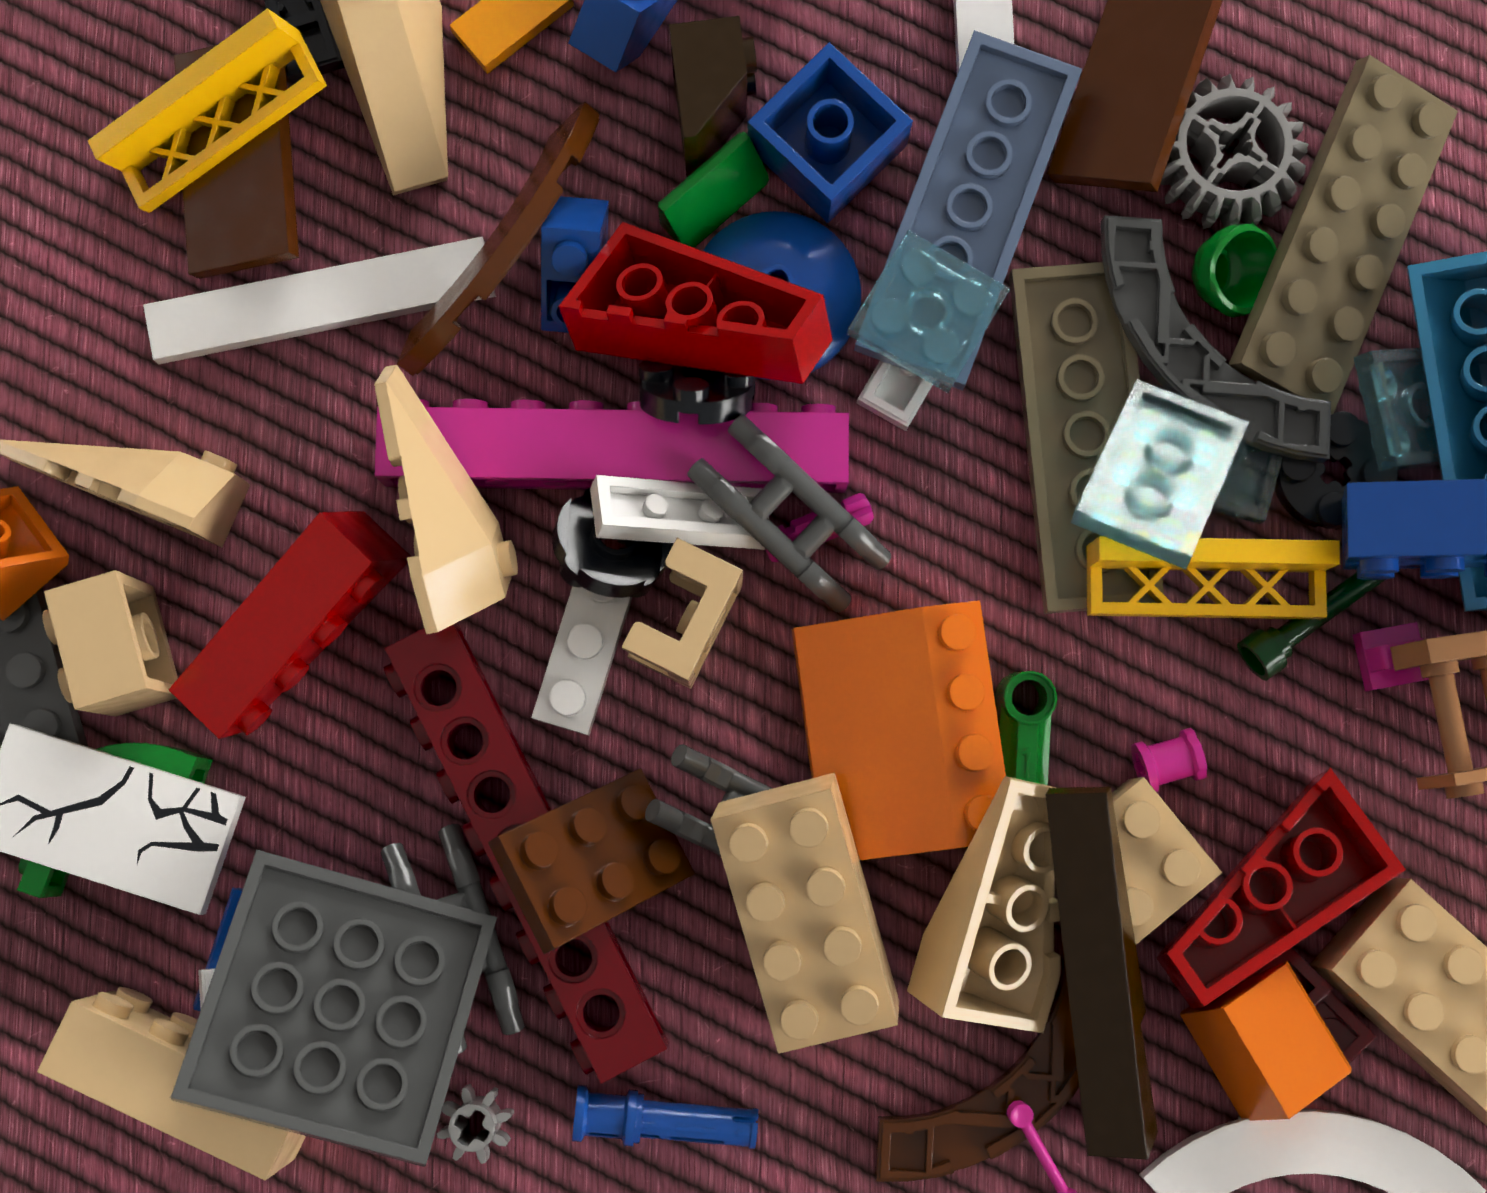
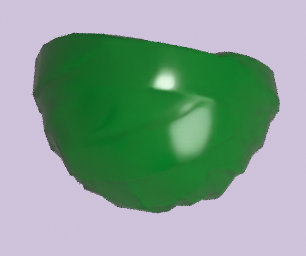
M1233 224L1217 231L1198 248L1192 265L1191 276L1198 296L1210 307L1226 316L1240 317L1250 314L1277 250L1272 237L1254 224Z

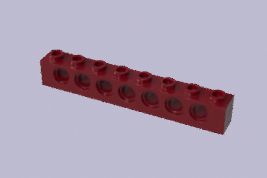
M458 622L437 633L426 634L425 628H422L385 647L384 649L391 661L390 664L383 667L386 677L399 698L408 695L417 713V716L410 719V724L421 746L425 751L434 747L443 766V769L436 772L438 781L451 804L460 800L470 822L463 825L466 838L478 857L487 854L497 874L490 878L489 882L499 904L504 911L514 908L524 928L517 932L516 936L527 960L531 965L541 962L550 981V984L543 987L545 996L552 1011L559 1020L566 1016L568 1017L578 1037L571 1041L570 1044L583 1072L588 1075L595 1071L602 1084L667 1050L669 1041L609 922L606 921L573 939L580 940L589 947L592 961L589 969L585 972L573 973L568 971L560 960V950L563 945L543 954L488 844L489 841L497 836L531 821L552 809ZM439 675H452L456 682L455 696L449 703L435 706L428 695L430 683ZM467 726H476L482 733L483 746L480 752L473 758L462 759L454 747L455 737L461 729ZM494 778H500L509 787L510 799L504 809L492 813L482 805L480 794L486 782ZM607 995L614 999L619 1007L618 1021L608 1027L595 1025L587 1015V1003L591 997Z

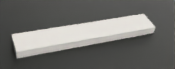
M477 237L143 304L152 358L156 363L164 364L430 310L484 246L485 241L483 237ZM495 290L490 294L488 298L496 297Z

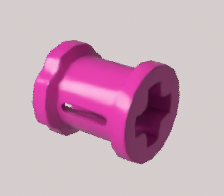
M1192 728L1181 730L1179 737L1148 746L1141 741L1131 746L1137 777H1144L1156 792L1159 791V785L1192 777L1195 781L1207 778L1205 754Z

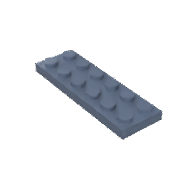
M974 30L855 343L854 351L963 391L1082 68Z

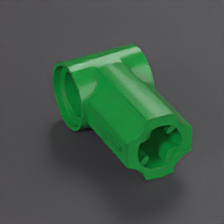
M1035 671L1011 673L1000 681L994 695L995 705L998 710V725L1005 773L1008 777L1048 785L1051 716L1058 700L1056 688L1052 681L1043 673ZM1022 681L1031 683L1036 688L1039 697L1036 708L1026 715L1017 711L1012 702L1013 690Z

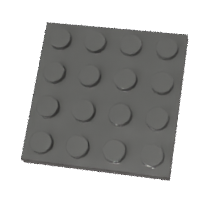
M256 849L175 1083L171 1100L425 1167L497 917Z

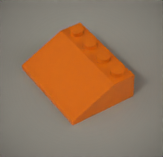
M980 600L918 607L791 629L811 778L835 773L859 860L968 847L1004 776H1006Z

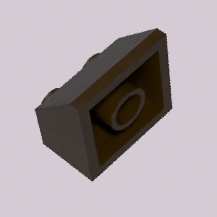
M739 16L669 24L672 69L686 177L690 176L723 147L746 118L747 96L756 95L755 73H757L754 39L753 36L742 38Z

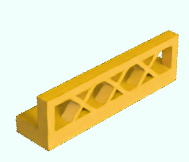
M267 8L87 141L97 160L122 172L138 208L150 213L321 91L327 84L300 31ZM295 59L304 77L285 91L275 89L280 69ZM245 94L256 95L251 116L240 124L230 122L235 102ZM202 125L212 127L206 148L195 156L186 154L191 134ZM158 157L166 158L167 162L162 180L149 188L141 170Z
M1099 536L1086 546L1087 616L1327 618L1326 570L1340 565V540ZM1102 569H1123L1141 588L1127 602H1103ZM1140 570L1158 571L1148 579ZM1169 570H1182L1199 587L1185 603H1172L1155 586ZM1199 571L1216 572L1207 580ZM1228 571H1240L1257 588L1244 604H1231L1214 587ZM1257 572L1274 573L1265 580ZM1286 572L1308 573L1309 605H1290L1273 586ZM1147 593L1156 603H1141L1138 601ZM1206 594L1215 604L1197 602ZM1265 596L1273 605L1256 603Z

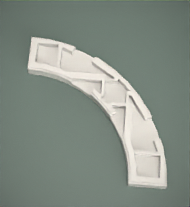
M1310 1108L1302 1109L1290 1119L1250 1121L1247 1118L1238 1117L1237 1120L1218 1125L1205 1132L1200 1131L1164 1152L1139 1173L1140 1177L1155 1193H1230L1245 1185L1267 1178L1291 1174L1340 1176L1364 1182L1388 1193L1486 1192L1459 1165L1435 1148L1405 1132L1372 1119L1339 1111Z

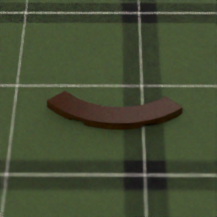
M585 101L549 136L535 168L518 197L478 254L441 299L411 329L397 362V365L410 375H418L461 330V325L457 323L458 317L476 298L480 297L486 300L553 209L564 191L563 187L556 181L561 173L571 164L576 166L580 163L600 120V114Z
M1064 957L1057 993L1049 1012L1044 1033L1036 1035L1022 1056L1004 1074L972 1096L948 1107L906 1116H878L875 1165L876 1182H908L937 1178L953 1174L956 1170L970 1167L988 1158H996L1027 1139L1022 1129L1014 1126L1007 1117V1108L1012 1102L1021 1100L1030 1106L1034 1113L1032 1124L1037 1131L1049 1122L1079 1089Z

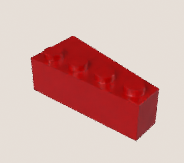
M625 222L619 225L558 306L577 351L799 384L805 382L833 340L823 294Z
M364 511L319 512L168 690L218 739L242 732L245 735L251 734L272 713V709L269 706L282 692L293 688L306 675L311 662L338 638L346 626L408 563L407 557L412 556Z
M1329 768L1310 781L1156 958L1191 1009L1204 1007L1406 869L1333 770Z

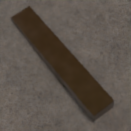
M1111 786L1049 788L1045 795L1087 1156L1148 1160L1158 1134L1141 1028L1146 1007Z

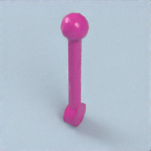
M1017 1100L1012 1102L1007 1108V1117L1014 1126L1022 1129L1057 1193H1078L1075 1189L1069 1188L1066 1185L1033 1126V1110L1024 1101Z

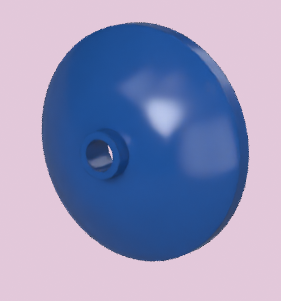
M784 211L760 212L732 222L717 233L706 245L703 251L771 276L782 277L787 282L824 295L833 340L812 372L830 362L846 345L859 316L861 284L857 267L850 252L843 242L827 227L813 219L796 213Z

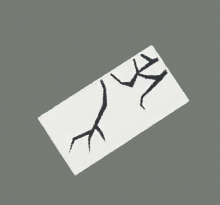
M9 723L0 748V852L188 912L204 915L210 904L246 797L21 725Z

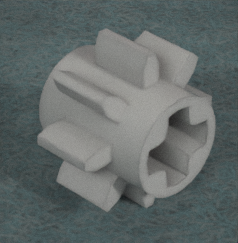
M467 1084L462 1088L463 1104L461 1106L453 1101L446 1100L444 1102L442 1112L451 1117L449 1125L442 1128L436 1135L439 1139L450 1137L456 1146L453 1153L455 1161L462 1157L465 1152H476L479 1162L481 1164L486 1163L490 1156L488 1144L491 1141L498 1146L506 1147L511 1140L508 1133L500 1128L502 1122L507 1121L513 1116L514 1109H500L495 1102L498 1088L494 1087L486 1096H476L472 1085ZM478 1110L485 1115L482 1126L486 1130L482 1129L475 1137L466 1131L469 1127V1120L465 1117H470Z

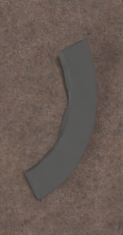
M1104 215L1100 222L1101 254L1105 280L1113 307L1127 338L1141 361L1157 381L1183 407L1206 424L1234 440L1259 450L1291 459L1319 463L1329 460L1331 401L1305 398L1286 393L1259 380L1254 382L1225 362L1227 359L1205 339L1194 324L1190 325L1175 298V288L1165 258L1162 219Z

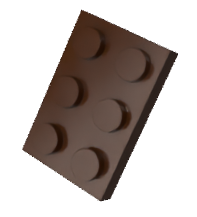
M641 768L507 831L488 842L543 954L560 947L695 874L675 834L645 819L647 806L652 800L657 798Z

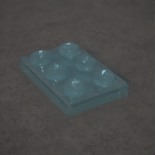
M1137 379L1076 506L1071 523L1187 569L1249 422Z

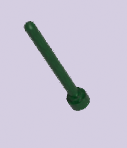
M1357 572L1327 593V618L1290 619L1278 629L1274 627H1269L1265 631L1256 629L1237 643L1242 659L1256 676L1265 681L1269 680L1287 666V658L1293 654L1292 647L1386 579H1357Z

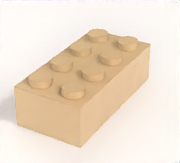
M835 773L719 802L710 820L778 1054L897 1026L899 998Z
M1393 878L1366 899L1311 962L1310 966L1487 1126V947L1412 879Z
M119 987L117 992H98L97 995L71 1001L37 1070L38 1073L265 1181L296 1158L306 1137L304 1135L171 1100V1095L197 1019L178 1012H173L170 1018L150 1008L153 1002L151 998L126 987Z

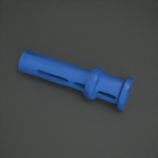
M578 1085L572 1141L581 1142L585 1136L621 1139L624 1146H633V1143H640V1138L742 1146L755 1149L758 1123H756L758 1121V1108L743 1109L644 1100V1094L638 1093V1090L629 1089L626 1095L589 1092L586 1085Z

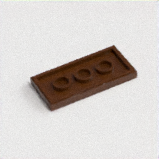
M1107 0L1047 172L1054 183L1158 192L1223 0Z
M217 45L174 55L175 76ZM285 66L280 69L275 86L277 90H287ZM245 94L235 102L230 122L240 124L251 116L256 95ZM289 114L183 189L189 275L202 279L299 258ZM202 125L191 134L186 154L195 156L206 148L212 127Z

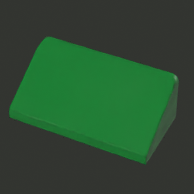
M744 131L734 136L658 202L660 225L675 241L695 248L768 184V173L750 137Z

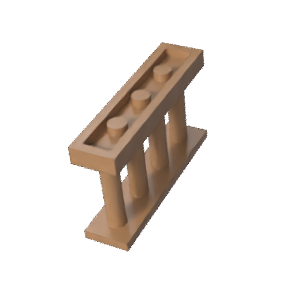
M1487 630L1424 639L1390 647L1395 671L1420 667L1422 678H1429L1448 772L1416 778L1418 789L1444 787L1446 799L1484 794L1483 781H1487V766L1473 768L1454 673L1460 672L1458 661L1471 659L1473 671H1480L1487 704Z

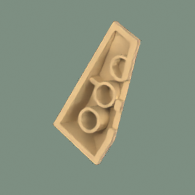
M320 0L392 194L397 195L447 181L448 158L443 25L440 0Z
M391 365L383 369L374 386L388 459L392 466H402L404 475L400 476L398 480L399 500H396L399 519L406 520L409 524L413 523L415 556L407 557L425 632L426 634L440 632L504 599L511 577L518 574V562L513 542L511 540L503 541L500 525L495 515L398 365Z
M0 440V455L12 462L221 548L250 487L248 482L234 473L238 466L236 463L204 450L201 459L179 451Z
M1004 776L923 934L907 992L942 1018L1044 1033L1060 978L1061 956L1054 952V922L1060 921L1058 899L1054 898L1055 873L1045 795L1049 788L1056 787Z

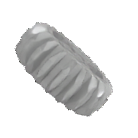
M1231 74L1221 78L1217 88L1206 78L1199 82L1195 92H1191L1160 185H1171V189L1164 197L1165 204L1175 203L1179 199L1186 204L1182 209V220L1189 219L1197 211L1203 214L1201 220L1203 229L1211 228L1218 217L1221 219L1224 228L1233 224H1239L1240 219L1244 224L1257 225L1262 219V214L1268 218L1273 217L1282 208L1281 201L1288 202L1297 191V186L1294 182H1298L1306 171V165L1299 160L1307 153L1309 144L1295 139L1303 131L1304 122H1288L1286 119L1292 110V102L1283 103L1278 107L1272 102L1275 96V86L1267 88L1261 95L1254 92V77L1246 79L1240 88H1236ZM1213 118H1228L1238 122L1223 124ZM1255 133L1261 139L1267 153L1258 147ZM1234 139H1238L1239 143L1232 152L1234 154L1233 158H1229L1223 167L1219 169L1217 164L1224 156L1222 151L1224 148L1228 149ZM1187 145L1191 147L1189 153L1199 160L1202 166V175L1196 171L1191 163ZM1224 182H1233L1243 188L1248 184L1252 189L1240 191L1227 190L1217 187V185Z

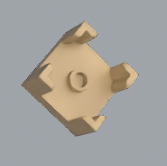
M676 538L665 560L666 566L672 569L669 576L670 581L701 597L700 602L691 600L676 629V632L683 635L680 641L642 622H635L622 645V649L629 653L627 656L629 659L691 689L743 586V570Z

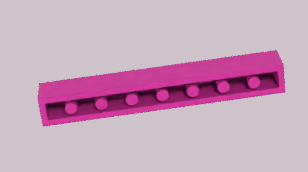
M420 399L476 488L588 489L591 487L596 475L694 483L687 476V473L701 458H704L733 486L763 489L774 477L763 464L728 433L727 430L734 420L717 424H698V413L687 414L679 412V423L667 422L644 412L640 407V401L628 403L627 410L604 409L603 403L590 400L572 401L569 403V409H546V403L528 399L512 401L511 408H488L486 401L478 399H457L453 401L452 407H430L429 401ZM752 403V409L745 415L775 442L827 493L846 492L849 483V413H836V407L830 404H807L801 406V412H778V406L775 404ZM377 406L375 477L385 487H398L399 477L404 475L402 466H392L388 459L379 407Z

